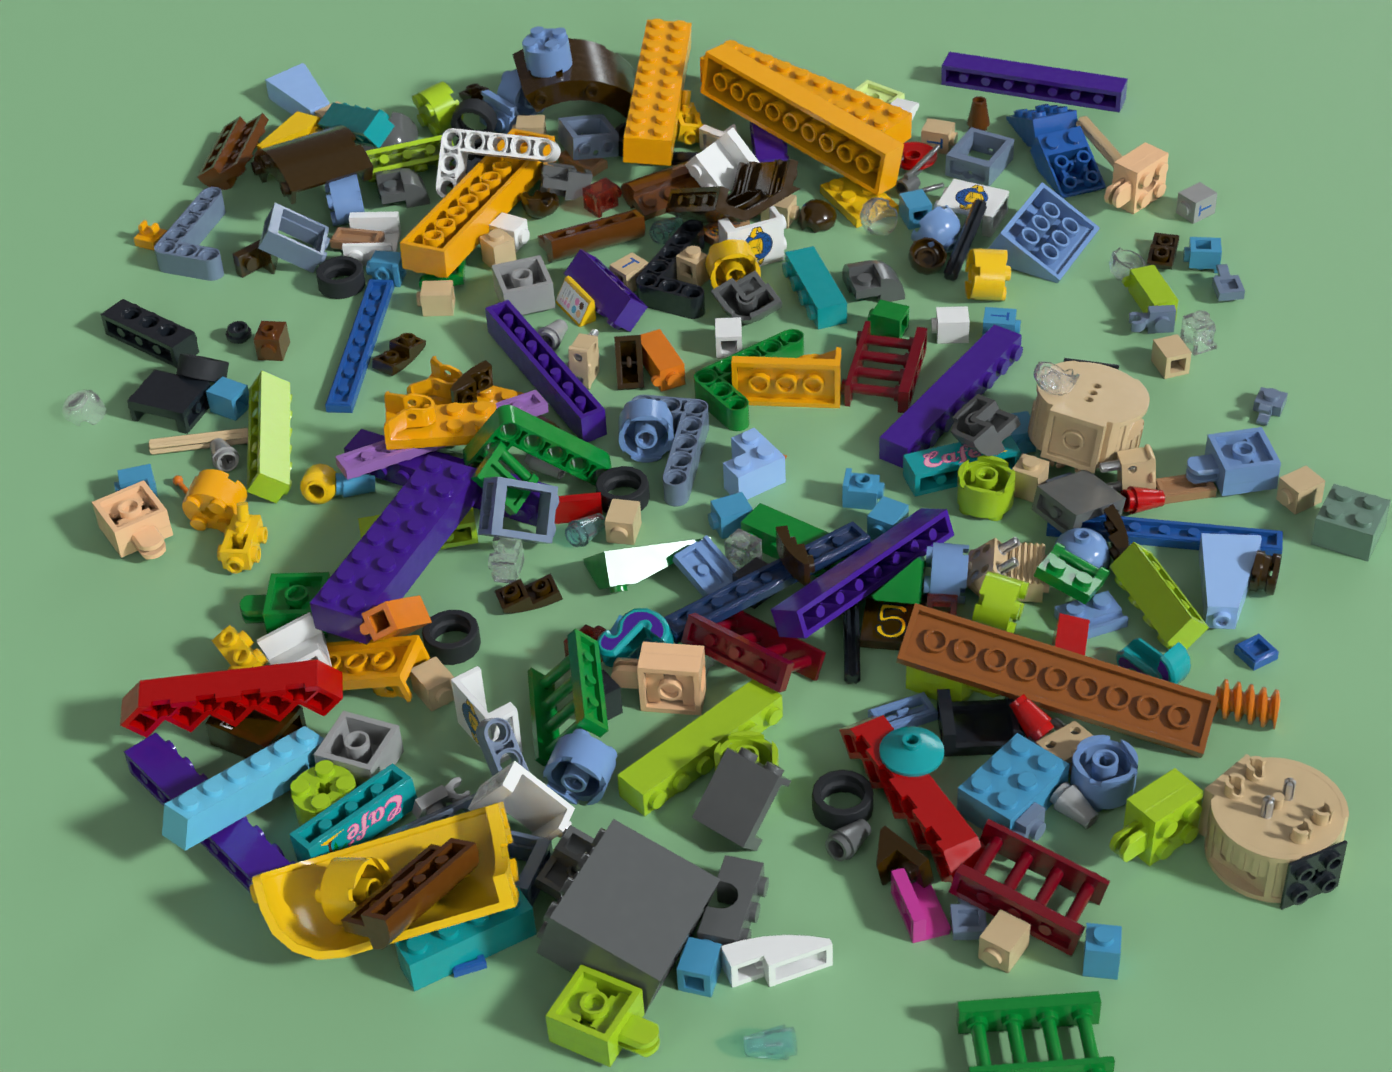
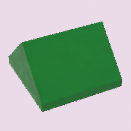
M923 556L916 558L874 593L872 597L877 601L909 604H920L923 602L925 558Z

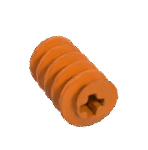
M1224 679L1221 685L1217 686L1215 696L1219 698L1214 716L1221 709L1223 719H1227L1230 713L1234 712L1235 721L1240 722L1245 714L1247 715L1249 725H1252L1255 719L1259 717L1261 727L1264 728L1268 721L1272 720L1273 729L1275 730L1281 702L1279 690L1275 689L1272 695L1268 697L1266 687H1262L1259 693L1255 694L1253 684H1250L1245 692L1242 691L1241 682L1239 681L1236 682L1232 689L1229 687L1228 679Z

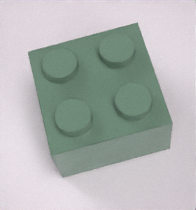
M1333 484L1315 519L1311 544L1369 561L1386 526L1391 500Z

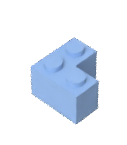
M752 428L731 438L732 459L723 463L724 489L730 495L742 492L748 500L786 482L785 456L759 431Z

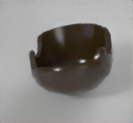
M536 190L533 196H529L527 191L520 195L526 214L533 218H545L553 214L559 206V198L556 193Z
M811 199L801 207L797 223L802 230L810 227L814 233L826 231L834 227L837 214L834 207L826 201Z
M927 237L914 241L908 254L911 267L924 275L937 273L944 266L947 258L943 245L936 239ZM934 242V246L930 247L928 243Z

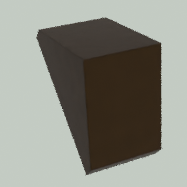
M641 335L615 336L618 390L644 388Z

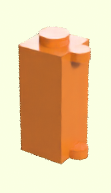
M658 329L641 334L643 366L651 376L653 385L658 386L661 392L686 385L684 362L663 332Z
M418 595L385 601L362 613L365 622L360 625V632L363 635L370 634L374 642L410 634L432 623L421 596Z

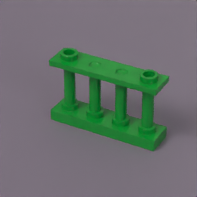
M574 629L567 635L569 655L550 672L544 675L533 668L527 671L535 761L546 767L557 741L562 736L573 733L575 729H584L601 738L609 731L599 643L577 629ZM571 670V677L555 690V683ZM573 691V699L560 711H557V705ZM575 714L576 721L560 734L559 727Z
M1099 991L957 1001L956 1024L958 1034L972 1035L977 1066L969 1067L968 1072H1114V1056L1099 1057L1092 1024H1099L1101 998ZM1078 1026L1085 1058L1063 1060L1057 1027ZM1041 1028L1049 1061L1027 1062L1021 1030ZM1007 1031L1012 1064L991 1065L986 1032Z

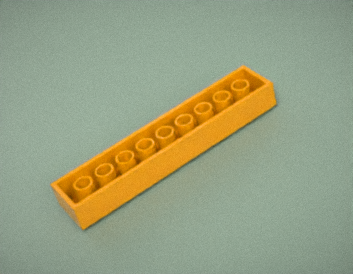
M658 18L647 20L624 133L623 162L671 166L681 109L682 89H684L691 49L692 23L683 20L663 21Z
M734 40L724 42L902 144L911 138V112L883 102L881 99L868 96L861 91L846 87L844 84L831 81L824 76L811 73L807 69H801L791 65L789 62L759 52L752 47L739 44ZM705 55L700 57L701 82L703 76Z
M725 43L706 51L700 93L877 196L896 186L904 144Z
M513 128L507 133L546 138L555 142V136ZM504 140L497 144L498 151L503 150L505 146ZM527 142L522 143L520 146L521 154L527 151ZM546 145L543 148L544 156L549 155L551 151L550 145ZM485 156L400 242L402 268L416 273H426L439 278H447L480 243L479 237L490 232L489 224L502 212L508 213L521 200L520 195L524 191L528 192L541 177L542 162Z

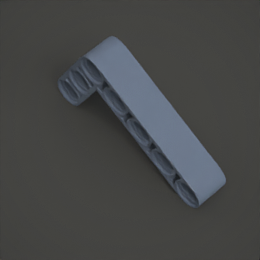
M209 187L202 190L156 243L154 250L161 272L208 281L218 280L224 276L220 251L216 248L200 246V243L226 213L220 188Z
M656 395L635 396L631 401L638 399L663 401L667 404L672 414L675 437L663 474L664 501L670 506H682L690 498L709 431L708 404L703 400Z
M502 718L482 720L476 728V737L492 777L502 770L500 759L505 753L511 757L512 762L516 761L529 771L510 724ZM492 724L497 725L500 731L499 737L495 741H492L488 736V729ZM476 793L392 830L387 836L455 816L459 809L464 810L465 813L469 812L468 807Z

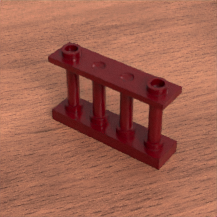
M865 321L863 330L857 333V348L847 379H842L841 395H845V406L850 407L854 394L894 398V401L898 402V413H905L911 406L926 354L928 328L917 327L914 337L904 339L870 335L871 321ZM869 345L907 349L910 353L900 355L868 351ZM864 361L902 365L905 369H900V371L863 367ZM859 377L896 381L899 385H896L895 388L858 383Z
M740 611L717 623L697 613L689 614L681 642L685 645L704 646L705 655L779 693L786 691L791 672L796 671L813 681L818 680L826 652L798 638L779 637L776 627L744 611Z
M988 819L980 837V840L985 845L983 852L973 868L963 863L960 864L949 893L993 916H996L1001 909L1029 923L1031 936L1072 956L1085 930V926L1077 922L1089 901L1100 905L1110 880ZM997 853L1015 862L1003 884L985 875ZM1028 869L1046 878L1034 900L1015 891ZM1058 885L1077 894L1065 916L1046 907Z

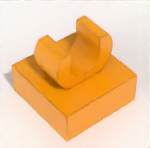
M144 220L138 225L140 232L133 238L135 246L155 251L154 246L167 230L159 228L157 223L149 226L147 220Z

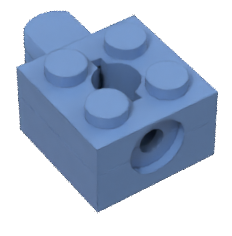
M1262 427L1207 434L1205 455L1188 458L1186 478L1193 484L1215 481L1222 496L1277 489L1281 462Z

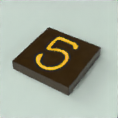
M867 598L860 636V647L900 651L914 604L877 601Z

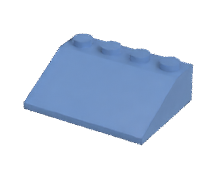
M1042 182L988 249L1007 250L1006 266H1011V269L1058 283L1100 227Z

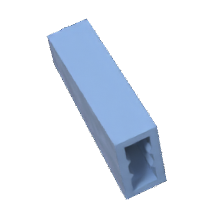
M304 63L265 79L269 99L291 115L298 111L316 116V110L330 105Z
M1201 533L1198 554L1204 622L1209 628L1236 629L1250 587L1257 550H1260L1261 535Z

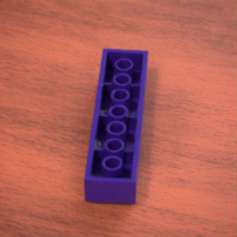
M428 455L310 602L315 629L367 645L372 637L370 634L363 635L360 632V625L365 622L362 613L385 601L401 599L405 596L482 495L481 487L471 479L477 468Z

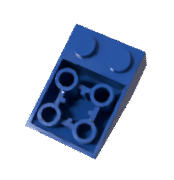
M1049 104L1035 106V110L1013 111L1014 115L1006 116V120L1028 147H1032L1038 135L1077 127L1076 122L1078 121L1076 110H1070L1067 106L1058 107V105L1049 106Z
M1081 126L1036 137L1030 149L1035 165L1048 184L1063 199L1106 189Z

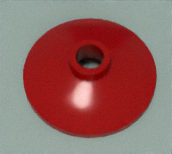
M921 142L903 143L904 148L900 168L911 170L933 147ZM937 152L919 170L932 166L937 160Z

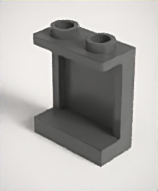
M1083 470L1038 485L1031 510L1061 533H1064L1073 528H1081L1084 521L1105 515L1103 509L1114 504L1121 516L1126 498L1091 472Z
M743 747L739 751L727 748L692 818L741 847L757 851L763 839L756 836L781 785L789 787L791 780L782 776L784 769L768 761L765 765L757 762L758 755Z

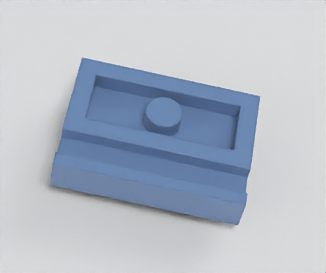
M490 90L481 91L482 101L489 104L497 116V124L494 131L507 134L512 129V125H516L517 116L514 115V110H517V106ZM480 117L479 122L487 126L485 121Z
M707 535L703 537V540L696 541L676 553L673 557L674 564L703 597L732 583V574L737 571Z
M1109 591L1095 594L1086 605L1075 600L1054 607V616L1057 620L1060 613L1090 620L1087 639L1128 627L1129 618L1127 615L1124 616L1122 614L1121 607Z

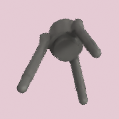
M939 145L930 150L910 171L904 174V177L897 180L895 189L898 194L920 190L918 175L923 169H919L940 149ZM944 183L931 185L921 189H923V191L927 193L930 191L937 190L939 188H943Z

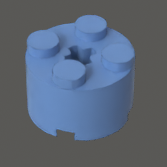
M538 26L530 30L531 34L524 38L522 47L526 67L533 76L542 78L552 77L556 75L557 71L562 70L565 72L572 66L569 39L565 28L544 29Z
M517 69L505 71L501 77L502 81L498 87L497 95L517 106V110H514V115H537L538 113L524 96Z
M357 174L324 184L326 193L331 192V194H326L329 209H334L333 212H330L333 226L349 223L350 212H365Z
M638 399L627 402L619 416L620 448L623 452L625 451L629 454L631 459L638 462L649 463L661 459L663 454L671 450L674 441L673 417L667 404L653 399Z
M933 542V546H927L926 567L931 568V576H925L923 596L929 597V601L965 604L966 596H960V593H965L967 586L969 555H963V553H968L969 545Z
M575 729L573 733L564 735L557 741L543 772V777L546 776L548 780L546 786L568 803L577 805L578 800L588 801L587 805L596 804L602 799L615 770L617 752L614 748L592 737L586 730Z
M1108 735L1088 737L1077 745V750L1073 754L1070 785L1078 787L1096 812L1123 806L1126 804L1127 798L1135 793L1138 755L1135 749L1122 739L1119 743L1110 740Z

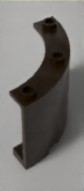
M568 38L572 66L565 72L559 70L555 76L546 78L533 76L531 71L527 70L523 49L512 54L524 96L537 113L558 103L583 100L607 105L621 113L626 119L628 118L636 71L621 55L606 49L604 45L588 40Z
M337 125L259 149L255 153L254 161L251 162L253 173L255 176L259 175L262 183L267 182L268 173L277 179L282 195L288 197L291 205L296 203V193L355 174H360L363 182L371 180L373 176V164L361 144H355V135L343 125Z

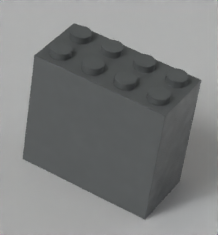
M613 819L607 830L600 828L592 842L593 848L590 853L585 852L576 867L577 872L573 878L569 876L560 891V899L557 903L553 901L543 918L545 922L537 934V938L541 939L536 953L573 974L582 964L641 988L645 1014L683 951L688 937H691L702 919L720 879Z

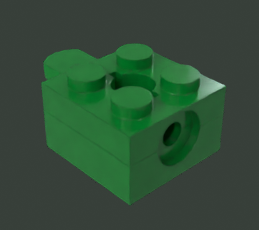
M272 573L270 575L267 595H246L241 599L239 605L243 621L246 624L265 623L268 634L309 612L312 614L310 602L328 581L330 573ZM323 631L325 638H327L328 632Z

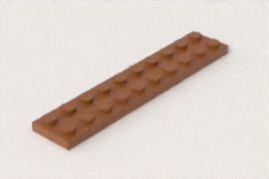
M917 603L914 604L896 663L1014 700L1025 694L1039 708L1202 758L1204 755L1219 698Z

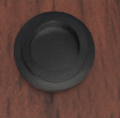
M243 321L232 322L227 327L226 338L229 342L242 344L252 336L251 328Z

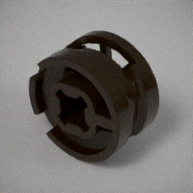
M1257 550L1249 590L1254 592L1264 590L1266 594L1274 595L1282 554L1274 553L1271 556L1266 555L1265 551Z

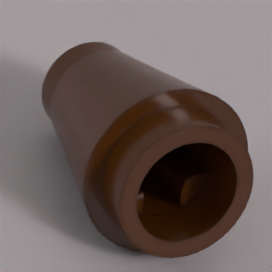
M977 96L972 99L967 120L969 129L972 127L987 131L990 119L985 97Z

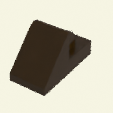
M260 240L232 254L236 273L242 278L262 267L275 274L278 257L258 249Z
M887 826L880 829L876 861L881 884L884 886L891 881V871L904 868L910 881L914 880L923 888H926L934 881L929 859Z

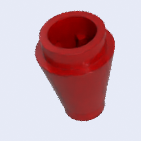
M1129 486L1121 491V495L1126 498L1123 511L1130 514L1162 507L1165 504V494L1162 490Z
M1025 694L1009 705L1026 737H1030L1034 743L1055 728L1050 722L1052 718L1027 698Z

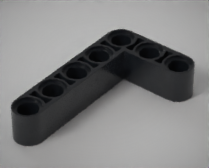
M693 219L682 223L636 278L637 297L648 308L689 319H698L705 314L704 289L701 286L677 280L676 256L687 247L698 246L701 248V251L704 249V225L701 221Z

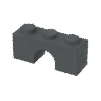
M725 855L717 877L720 879L717 886V902L732 906L727 908L707 906L697 932L698 939H708L715 943H720L722 946L751 939V923H757L759 918L760 897H766L769 886V878L764 877L763 862Z

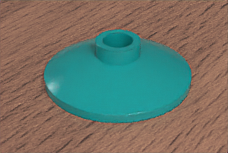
M908 726L889 732L880 743L879 755L882 763L890 771L902 776L918 777L933 772L941 765L944 758V746L940 738L933 732L921 727Z

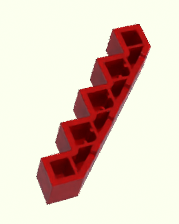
M308 660L140 680L122 698L120 726L147 738L164 720L192 732L209 715L237 727L253 710H256L280 722L298 704L325 716L343 699V672L319 660Z
M871 716L839 729L849 758L862 760L872 789L884 788L894 819H907L917 849L931 851L941 881L952 883L961 863L973 868L985 845L979 840L978 836L930 774L918 777L902 776L890 771L882 763L879 755L880 743L889 732L895 730L885 716Z

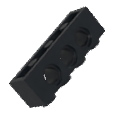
M125 299L120 300L101 313L106 335L177 368L181 353L191 355L199 353L197 336L194 331Z

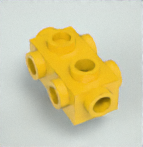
M682 89L676 139L690 145L695 142L700 143L699 128L704 124L701 122L700 112H697L694 102H690L691 90Z
M238 502L236 504L237 514H233L230 524L226 525L223 543L219 544L217 549V559L222 562L223 569H227L235 574L242 572V570H251L253 563L260 562V544H266L268 539L267 527H263L261 515H249L247 502Z
M231 625L224 628L211 640L231 665L227 670L266 666L265 664L269 662L258 648L254 650L251 647L254 641L244 630L238 633Z

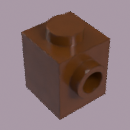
M261 321L254 337L258 360H284L290 344L286 322Z

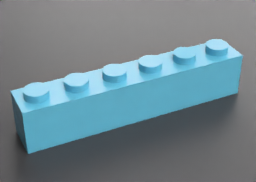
M304 726L164 804L162 835L186 851L291 790V783L300 774L309 768L315 767L314 753L324 738Z

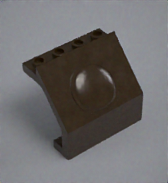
M778 159L774 160V162L758 163L750 161L746 164L739 162L733 188L729 194V189L722 186L671 189L665 213L685 220H699L702 223H715L724 218H728L730 222H746L800 189L793 186V182L797 177L798 161Z

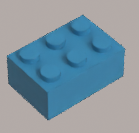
M1017 733L958 787L957 810L964 819L982 830L988 819L1013 830L1015 828V821L1034 802L1043 806L1045 811L1052 805L1050 802L1052 794L1061 784L1068 782L1070 764Z

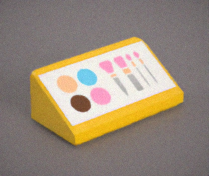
M570 276L565 277L556 298V304L579 327L595 322V301Z

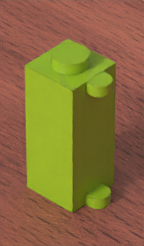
M1155 265L1130 269L1129 276H1125L1122 279V284L1128 287L1129 293L1142 312L1148 313V306L1175 305L1177 316L1178 298Z

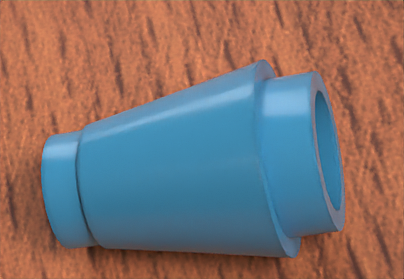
M335 473L336 495H343V498L375 492V475L364 474L347 480L343 473Z

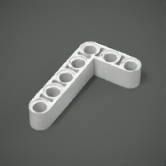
M455 128L447 129L441 138L436 191L439 196L444 198L447 195V185L452 183L453 187H455L466 176L468 154L551 163L559 158L560 147L556 142L546 138ZM458 135L459 142L456 146H453L452 139ZM481 137L482 144L476 149L474 146L475 140ZM504 140L505 146L503 150L498 151V142ZM527 142L528 149L525 153L521 154L520 146L522 143ZM546 145H550L551 151L549 155L544 156L543 148ZM455 159L456 167L450 170L449 163Z

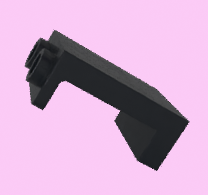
M154 370L127 400L131 418L133 421H139L145 413L174 419L178 432L188 434L210 408L206 391L211 387L210 382Z
M937 689L938 726L940 740L944 746V757L994 755L1017 733L1025 737V733L1012 708L1009 706L1015 700L1005 697V699L952 702L950 689Z

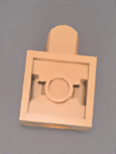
M1145 142L1114 162L1112 184L1107 187L1105 192V202L1134 215L1156 199L1162 197L1166 191L1165 182L1169 153Z
M144 480L92 502L99 528L121 558L139 551L148 560L158 558L166 552L164 539L173 536L168 512Z
M643 642L639 659L617 658L614 661L611 678L621 688L639 689L641 711L701 716L707 690L704 646Z

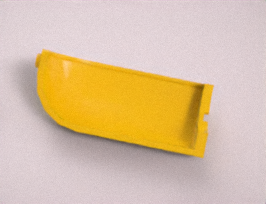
M502 801L252 877L253 883L250 884L251 897L255 904H259L260 911L271 933L292 952L316 960L344 958L373 949L370 939L345 932L343 926L334 925L326 917L322 904L316 901V887L322 883L323 875L331 860L335 857H371L382 859L389 866L394 876L430 844L442 846L450 838L476 843L479 852L478 866L390 944L516 907L519 901V891L514 882L519 881L518 867L515 858L509 859L507 846L513 843L504 803Z

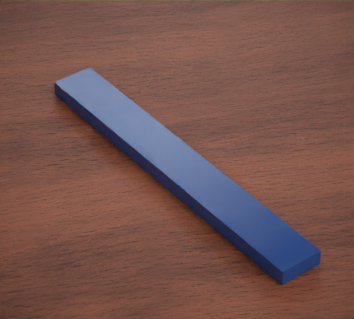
M369 279L325 404L326 412L353 413L394 290L393 280Z
M1105 515L1082 522L1081 528L1092 529L1101 534L1106 542H1110L1108 537L1110 535L1103 525V522L1106 521ZM1121 516L1130 544L1136 542L1139 545L1199 550L1201 533L1261 535L1260 550L1265 551L1266 555L1282 554L1283 531ZM1047 522L1046 536L1059 537L1063 534Z

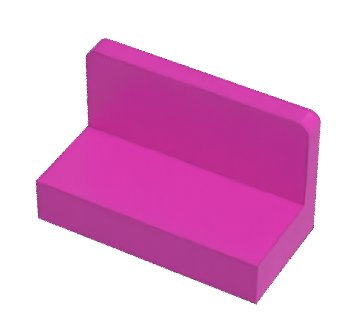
M904 868L891 871V894L912 942L916 943L950 934V924L932 885L929 884L926 888H923L917 882L911 883Z

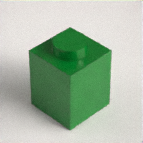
M880 299L875 308H871L868 314V321H871L870 335L902 338L909 328V306Z

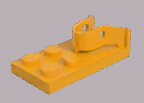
M836 347L835 350L821 355L807 354L798 358L732 356V386L748 399L749 405L840 408V347Z
M433 356L430 360L432 374L426 380L410 384L407 387V394L426 395L434 401L435 405L452 403L450 389L463 373L453 366L442 364L437 360L436 356ZM493 385L477 393V402L496 401L497 403L524 393ZM409 400L410 405L416 403L415 400Z
M386 391L384 394L386 450L467 445L497 409L496 401L454 402L435 405L434 401L426 395L412 393L403 395ZM415 400L416 403L414 405H410L408 401Z
M419 635L391 637L374 642L371 639L367 645L353 640L326 643L332 667L343 672V691L372 688L373 692L378 696L390 698L398 696L406 699L407 703L412 700V693L406 683L407 678L410 677L411 669L430 659ZM386 687H391L393 691L387 690Z

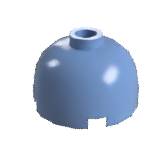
M945 205V209L941 206L936 207L918 222L921 227L917 232L913 229L911 239L914 242L924 237L934 238L949 253L954 249L960 235L961 224L954 211L948 205ZM929 242L928 245L933 247L934 242Z
M1073 528L1065 531L1057 538L1055 544L1058 542L1066 546L1065 550L1092 565L1109 570V546L1098 532L1087 528Z

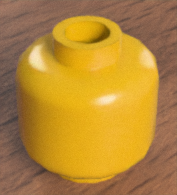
M319 463L309 467L300 483V490L304 498L313 504H325L330 501L336 493L335 473L337 472L327 464Z

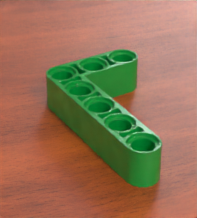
M797 329L782 331L698 370L694 374L695 399L705 401L708 404V412L729 430L743 431L749 426V401L732 386V356L798 358L804 355V334Z
M512 405L498 407L463 450L464 465L478 468L489 453L488 449L495 441L501 440L506 445L507 451L514 446L595 486L597 478L604 471L612 468L610 456L606 451Z

